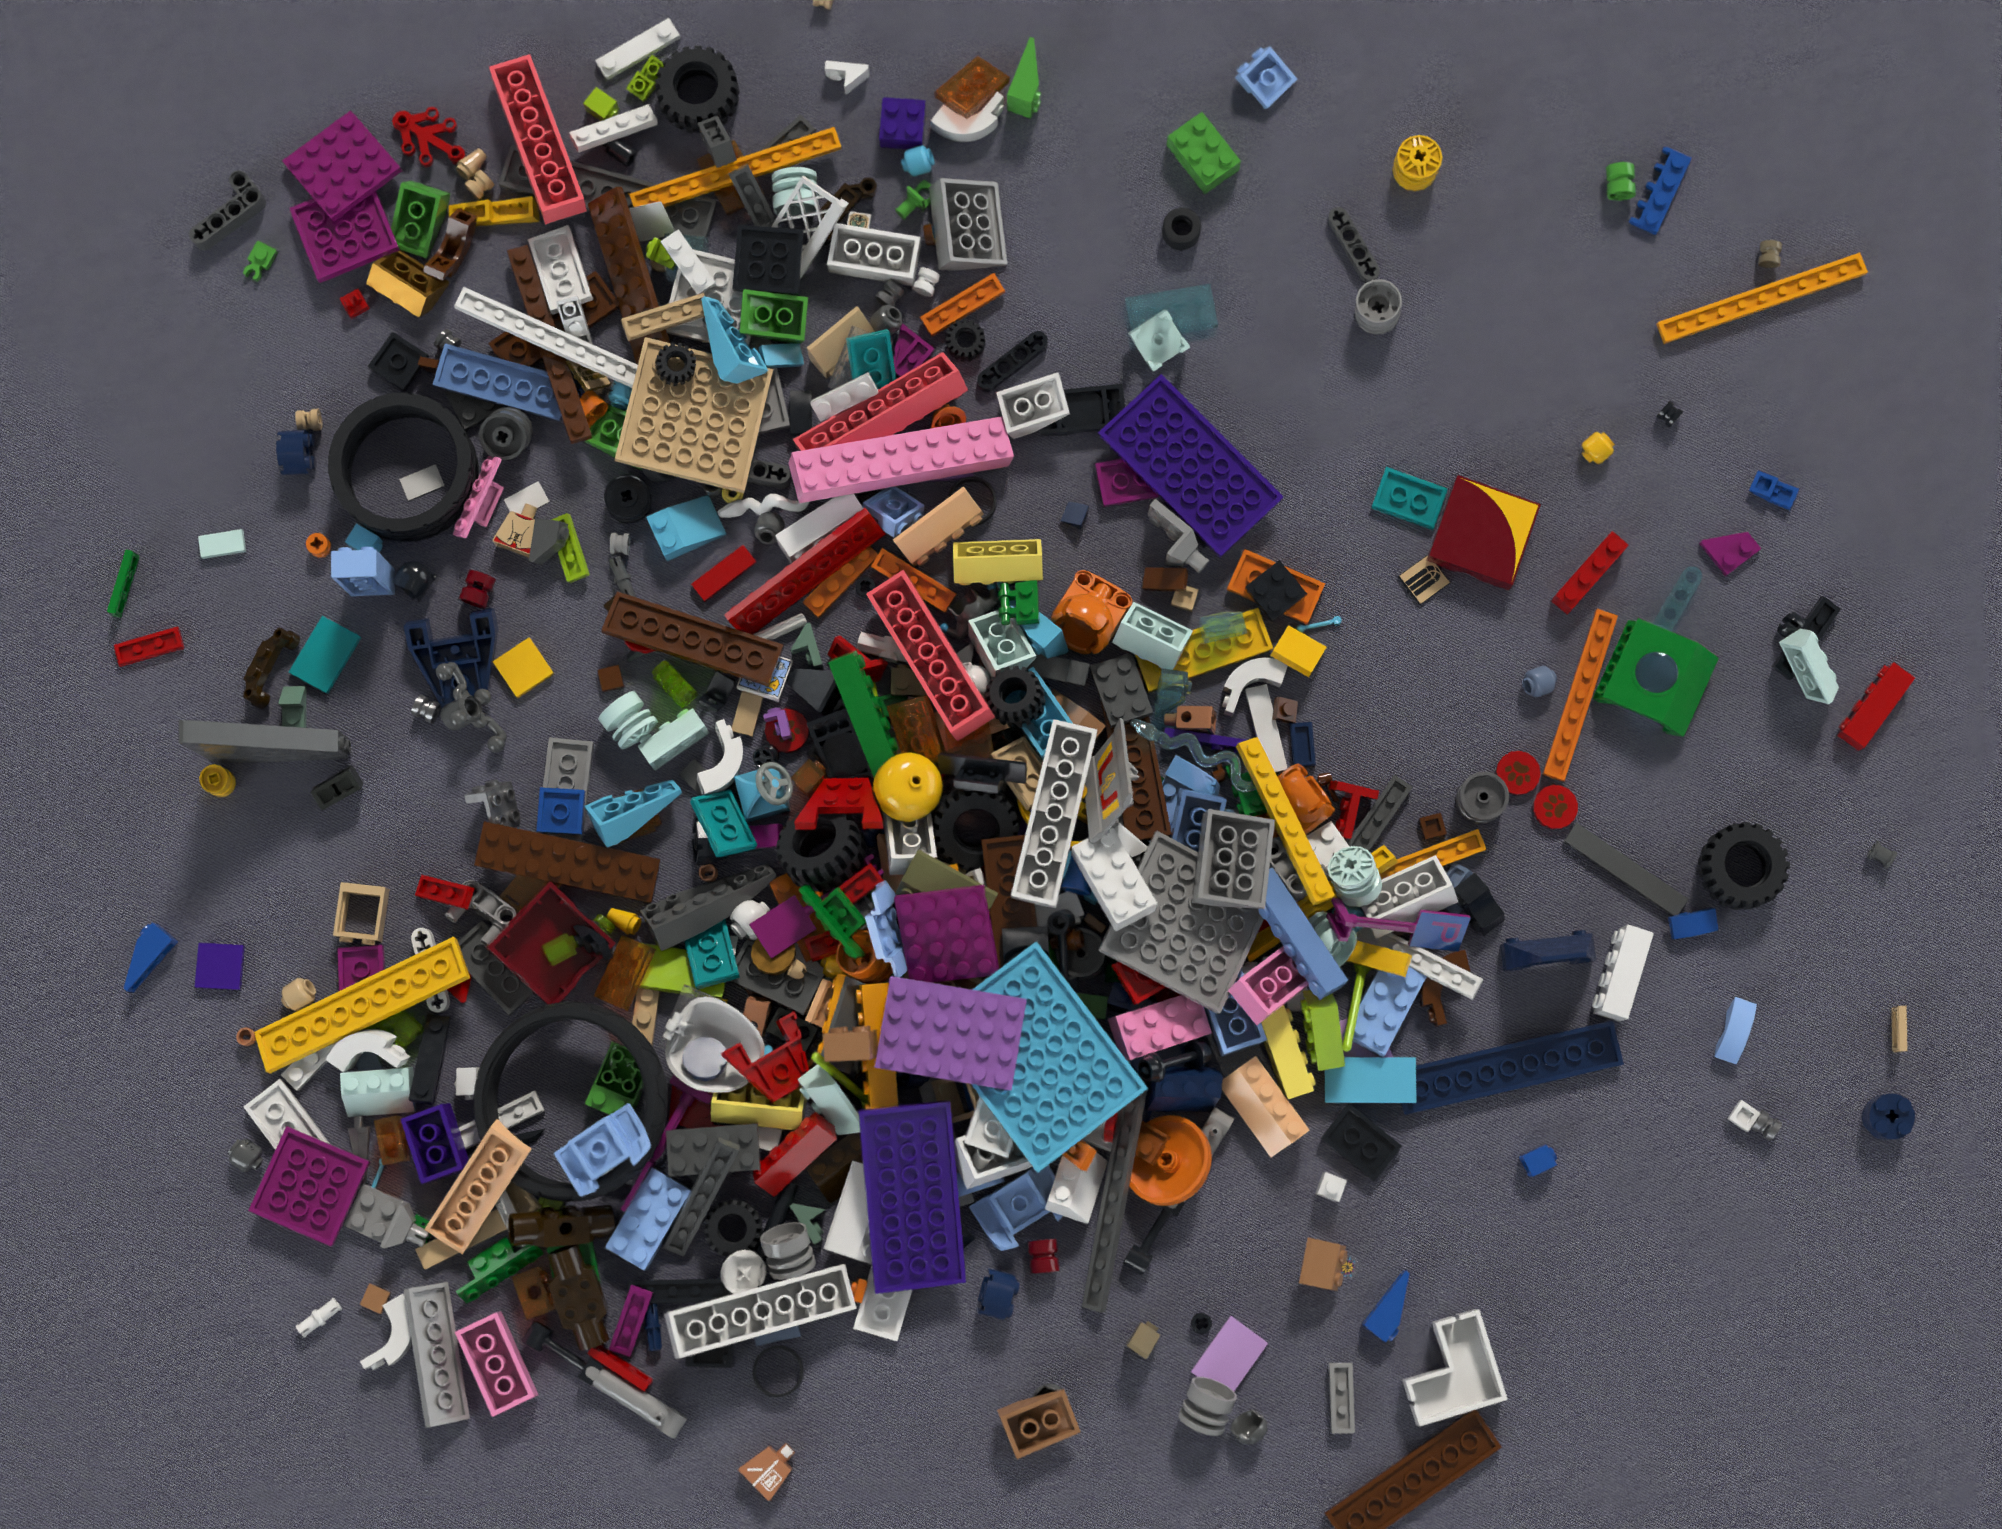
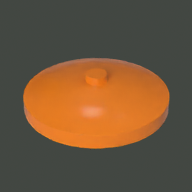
M1174 1115L1157 1117L1148 1121L1147 1124L1171 1138L1167 1140L1166 1147L1155 1166L1135 1155L1129 1186L1139 1197L1151 1204L1170 1206L1189 1199L1202 1187L1211 1167V1147L1204 1132L1190 1120Z

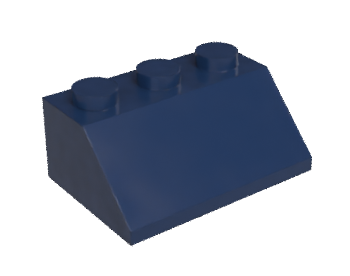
M1192 1067L1165 1069L1163 1081L1158 1083L1148 1082L1146 1111L1212 1112L1221 1098L1223 1076L1215 1067H1204L1200 1070H1195Z

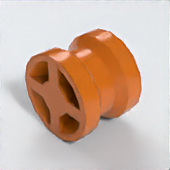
M321 533L311 534L306 540L307 550L317 558L326 557L331 551L330 541Z

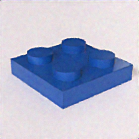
M540 787L536 832L582 835L586 791Z

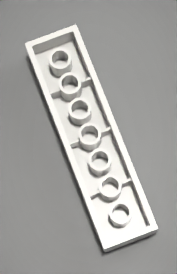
M1053 719L1011 893L1012 899L1056 908L1097 736V729Z
M845 1264L671 1311L665 1313L664 1316L675 1359L851 1311L856 1309Z

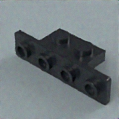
M942 752L938 755L940 774L956 776L954 788L965 791L974 790L985 793H998L1004 781L1025 784L1027 781L1025 762Z

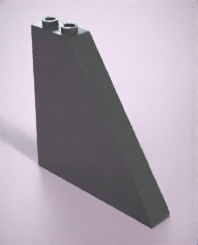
M179 720V743L215 764L348 759V753H351V741L339 730Z

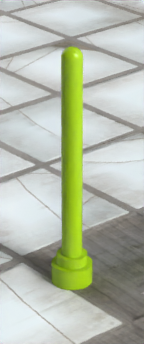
M1354 964L1357 975L1342 1049L1345 1052H1349L1352 1047L1365 976L1372 969Z
M813 1053L811 1056L812 1060L859 1098L864 1109V1105L868 1104V1097L864 1095L863 1090L830 1062H824V1057L819 1053Z

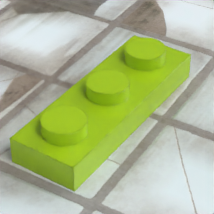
M566 513L551 519L568 524L569 537L566 540L565 546L558 551L567 582L572 583L589 576V570L571 515Z

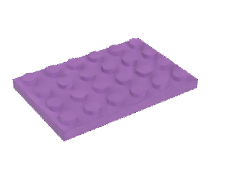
M890 976L875 1068L1012 1091L1027 999Z

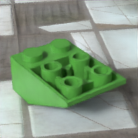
M613 1041L611 1042L585 1105L610 1115L630 1103L635 1111L644 1088V1083L636 1061L625 1046Z

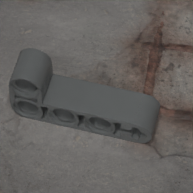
M236 170L229 177V183L237 195L190 230L189 237L198 249L204 251L212 248L265 208V197L244 171ZM245 180L242 186H237L239 181ZM258 196L255 202H250L252 197ZM236 209H241L239 214L232 215ZM223 222L221 227L215 228L217 223Z
M752 459L747 483L778 489H785L791 484L792 477L786 466ZM757 469L765 470V474L761 477L754 475ZM781 473H784L785 477L778 480L777 476L779 477ZM702 483L705 494L709 495V497L716 498L722 494L723 488L716 487L710 490L707 488L708 484Z
M1036 654V659L1027 669L1034 667L1040 677L1085 687L1090 664L1058 657L1047 659L1042 654Z

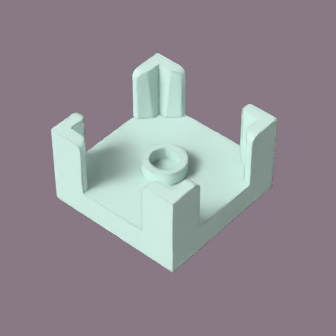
M1165 309L1128 333L1152 371L1160 368L1162 363L1176 354L1183 353L1190 348L1173 323L1169 312Z

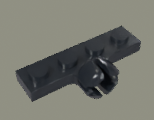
M1822 596L1806 618H1802L1796 612L1789 613L1782 619L1785 624H1779L1777 631L1786 638L1800 628L1810 630L1816 634L1819 642L1841 609L1825 596ZM1782 651L1772 665V668L1786 679L1792 680L1795 674Z

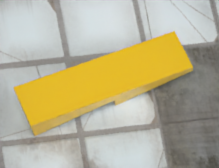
M533 196L491 202L488 199L449 205V216L458 208L478 216L476 226L540 222L539 206Z

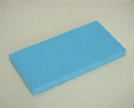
M1344 1057L1345 1067L1325 1070V1103H1416V1057Z

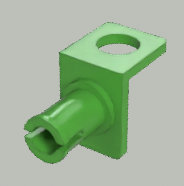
M923 180L915 189L908 186V198L895 209V212L905 220L916 207L924 211L931 204L930 197L924 200L919 195V191L924 188L929 190L931 185L926 180Z

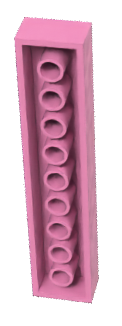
M1003 416L792 452L788 464L799 503L1008 467L1014 454Z

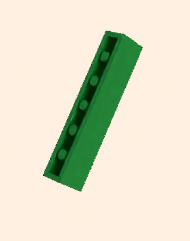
M857 650L830 660L828 664L875 778L878 769L888 759L897 755L898 745L895 738H891L889 734L890 725L888 719L883 717L880 711L882 708L878 696H874L872 688H874L873 681L870 675L866 676L864 671L865 661L862 655H858Z

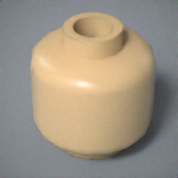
M297 978L282 988L281 1001L286 1008L299 1011L314 1002L316 989L308 979Z

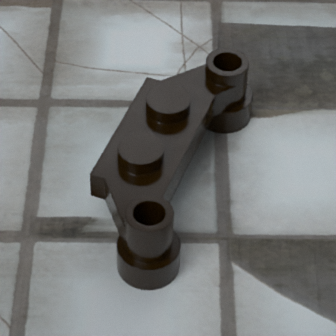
M866 177L861 180L860 184L848 185L844 183L833 195L840 200L842 198L849 203L837 221L838 224L861 199H872L875 196L877 184L873 178ZM828 200L820 210L829 209L832 202ZM833 230L831 231L823 245H829L831 243Z
M279 627L274 631L273 636L266 641L262 640L243 678L246 681L243 697L250 701L253 706L264 709L269 704L270 695L264 692L262 688L282 648L294 650L299 645L300 636Z

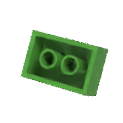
M1203 112L1167 136V147L1204 194H1207L1240 169L1241 160Z

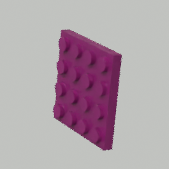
M351 110L282 160L287 169L333 222L402 172L400 166Z
M376 191L335 222L327 216L314 199L289 208L319 283L376 261L385 255L400 251Z
M984 885L896 895L894 897L909 979L932 983L991 976L999 970Z
M286 1126L248 1211L326 1245L333 1246L371 1161Z

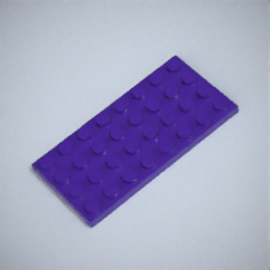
M1162 374L1098 432V435L1193 529L1219 558L1284 498Z
M950 1101L858 1110L875 1294L966 1283Z

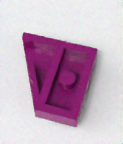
M903 323L899 329L900 332L893 356L895 373L898 377L925 363L935 352L932 346Z
M1748 532L1705 539L1699 543L1725 576L1761 550V547Z

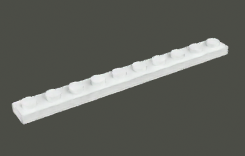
M463 287L454 305L455 309L628 387H633L637 364Z

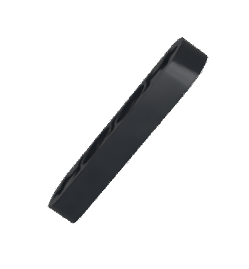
M1041 331L1031 333L984 369L977 378L979 389L984 392L994 390L1041 354L1048 345L1046 334ZM1034 338L1038 340L1042 338V346L1036 344L1032 347L1033 353H1031L1029 347L1034 344ZM1018 350L1026 351L1027 357L1024 360H1018L1015 357V353ZM1001 363H1007L1010 366V370L1007 373H1001L998 370V366ZM992 370H994L999 379L994 376L991 379V385L987 383L983 385V377L989 379L993 376Z

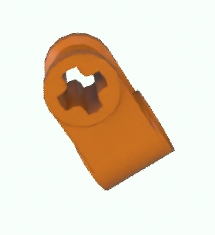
M593 390L586 391L580 398L590 428L607 412L608 404Z

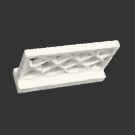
M805 176L801 177L771 226L779 228L778 224L781 221L788 220L790 229H794L792 219L803 217L805 225L803 230L804 233H807L809 242L803 245L802 248L804 250L802 251L800 279L807 272L849 204L842 198L840 200ZM803 183L811 188L813 196L802 198L800 188ZM818 199H828L832 202L830 208L820 210ZM814 200L816 211L806 213L803 202ZM793 203H799L802 214L791 216L789 206ZM818 215V227L809 228L807 217Z

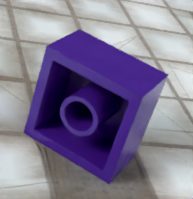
M882 97L879 132L880 147L910 149L923 145L926 118L925 100Z

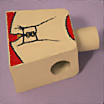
M525 504L521 514L510 511L493 538L494 544L529 558L535 523L534 516L537 508L530 504Z

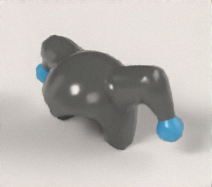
M996 583L987 585V589L990 590L988 597H982L971 586L969 592L960 601L952 606H948L947 609L957 621L956 628H950L946 623L941 624L940 628L943 633H947L957 640H963L968 634V620L985 615L999 604L1000 600L996 592Z

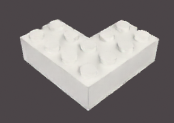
M1473 1309L1456 1314V1318L1450 1316L1433 1321L1432 1325L1446 1367L1402 1380L1408 1400L1414 1401L1413 1404H1410L1416 1425L1423 1426L1508 1400L1480 1310Z

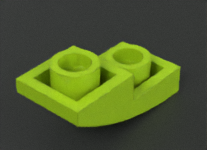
M651 55L642 70L636 72L626 89L642 101H645L656 89L655 80L658 78V69L660 67L664 68L662 61Z

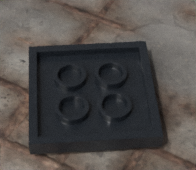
M738 225L733 291L743 292V289L798 296L804 230Z

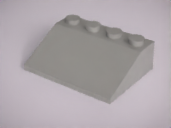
M940 178L929 187L938 270L960 271L1006 266L1007 256L998 182Z
M1208 809L1202 816L1192 903L1221 907L1265 909L1275 820Z

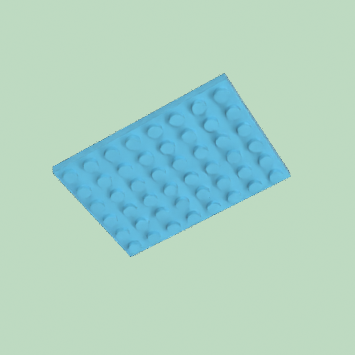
M1037 942L1033 943L973 989L1027 999L1012 1091L971 1085L1037 1173L1148 1089Z

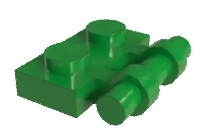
M1037 580L1015 582V590H1009V583H1001L1000 590L998 591V599L1001 600V608H999L1001 624L1009 625L1010 618H1016L1017 625L1040 623ZM1016 600V608H1010L1009 601Z

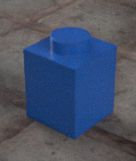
M1547 1144L1519 1156L1528 1177H1534L1557 1165L1555 1162L1557 1156L1553 1148H1548Z

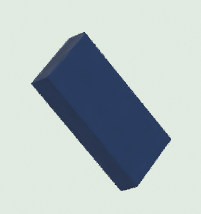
M1312 722L1290 723L1293 765L1299 763L1303 767H1315L1316 759Z

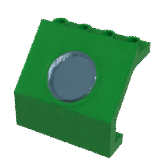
M1640 618L1637 621L1628 620L1602 679L1597 686L1593 699L1600 703L1626 708L1664 726L1662 731L1666 734L1684 737L1719 658L1693 640Z

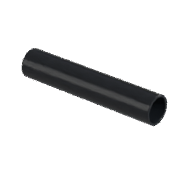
M790 1182L779 1192L763 1233L777 1225L784 1224L799 1185ZM759 1241L755 1253L766 1262L767 1256L764 1255L761 1241Z

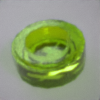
M598 914L593 919L601 929L609 934L615 929V925L601 914Z

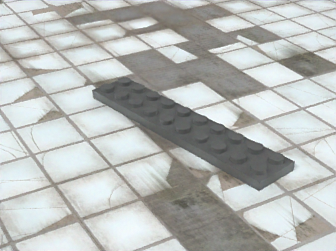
M511 145L499 186L535 197L517 146ZM570 161L583 194L587 211H590L588 207L589 202L615 187H623L628 207L632 208L633 204L630 193L657 185ZM697 196L664 207L675 231L679 229L684 237L706 243L718 204L717 200Z

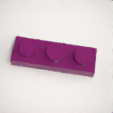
M631 1285L609 1350L631 1356L653 1292Z

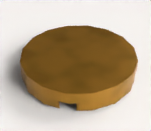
M758 938L755 940L751 950L752 961L760 972L770 975L785 973L791 967L796 956V948L793 944L773 958H770Z

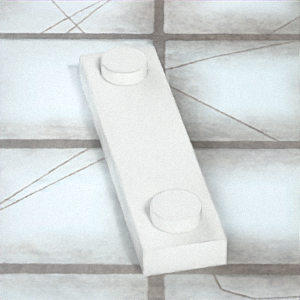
M668 18L595 61L608 81L679 40L680 35Z

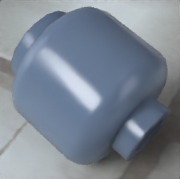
M1544 665L1536 667L1525 673L1522 681L1523 688L1527 694L1533 697L1544 696L1554 691L1557 676L1553 670Z

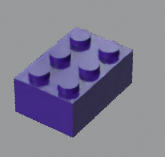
M451 1103L440 1104L400 1119L421 1184L431 1183L462 1172L469 1159Z

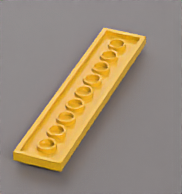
M451 937L255 1031L256 1041L266 1072L271 1074L349 1035L470 979L458 940L455 937Z

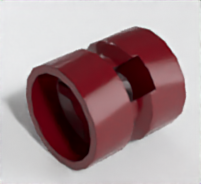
M469 570L465 579L467 586L462 587L458 599L469 605L486 609L490 598L488 592L493 590L496 579L482 572ZM474 584L477 585V586L483 587V588H482V591L479 590V589L473 588V587H474Z
M1057 1239L1028 1241L1029 1255L1033 1256L1029 1261L1031 1274L1060 1271L1059 1259L1054 1256L1058 1251Z

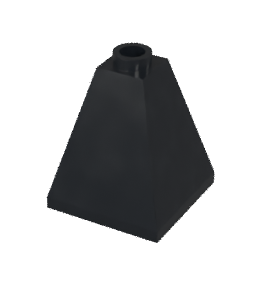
M795 668L787 676V684L822 717L831 714L841 698L832 671Z

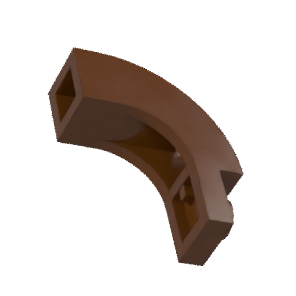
M459 208L449 216L444 240L437 253L424 265V273L441 280L454 276L469 250L478 216Z
M1465 950L1450 953L1442 958L1471 972ZM1426 977L1420 988V1006L1430 1005L1428 1017L1431 1023L1434 1022L1435 1027L1445 1025L1447 1022L1441 1002L1443 985Z

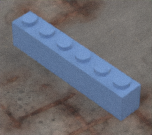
M1273 867L1270 868L1265 909H1259V913L1271 926L1273 935L1279 938L1283 944L1285 953L1295 962L1299 974L1304 976L1309 983L1311 992L1321 1000L1340 989L1348 979Z

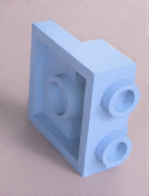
M1260 47L1251 55L1254 59L1249 64L1244 62L1237 69L1238 74L1235 78L1248 94L1252 93L1264 109H1267L1297 78L1271 47L1264 49Z
M895 486L885 488L863 502L862 507L866 508L878 520V525L883 531L895 537L924 516L925 505Z

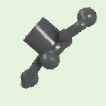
M454 662L439 664L436 668L437 677L445 681L449 680L453 675L458 684L453 690L455 700L444 705L441 709V718L444 725L453 731H457L471 723L476 728H483L487 725L496 734L487 741L488 749L494 753L501 752L505 747L507 735L493 718L483 714L481 707L489 704L491 701L490 692L486 689H478L474 697L471 696L466 690L467 682L458 665Z

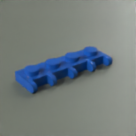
M1663 147L1661 151L1663 154L1668 155L1665 164L1656 163L1654 166L1656 171L1661 172L1656 184L1647 182L1645 185L1647 189L1652 191L1647 203L1641 200L1637 203V207L1643 209L1640 218L1631 217L1629 220L1630 224L1654 235L1657 234L1692 159L1669 147Z

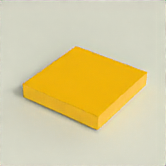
M1288 625L1270 656L1309 677L1324 653L1326 646Z
M530 637L492 661L517 698L554 675V672Z

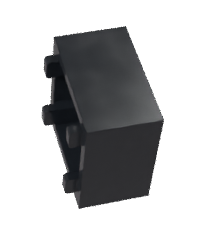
M735 1343L686 1356L685 1367L732 1368L734 1367Z

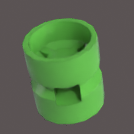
M1618 162L1606 167V180L1610 182L1607 184L1608 199L1622 201L1635 197L1636 187L1635 183L1632 182L1635 178L1634 164Z

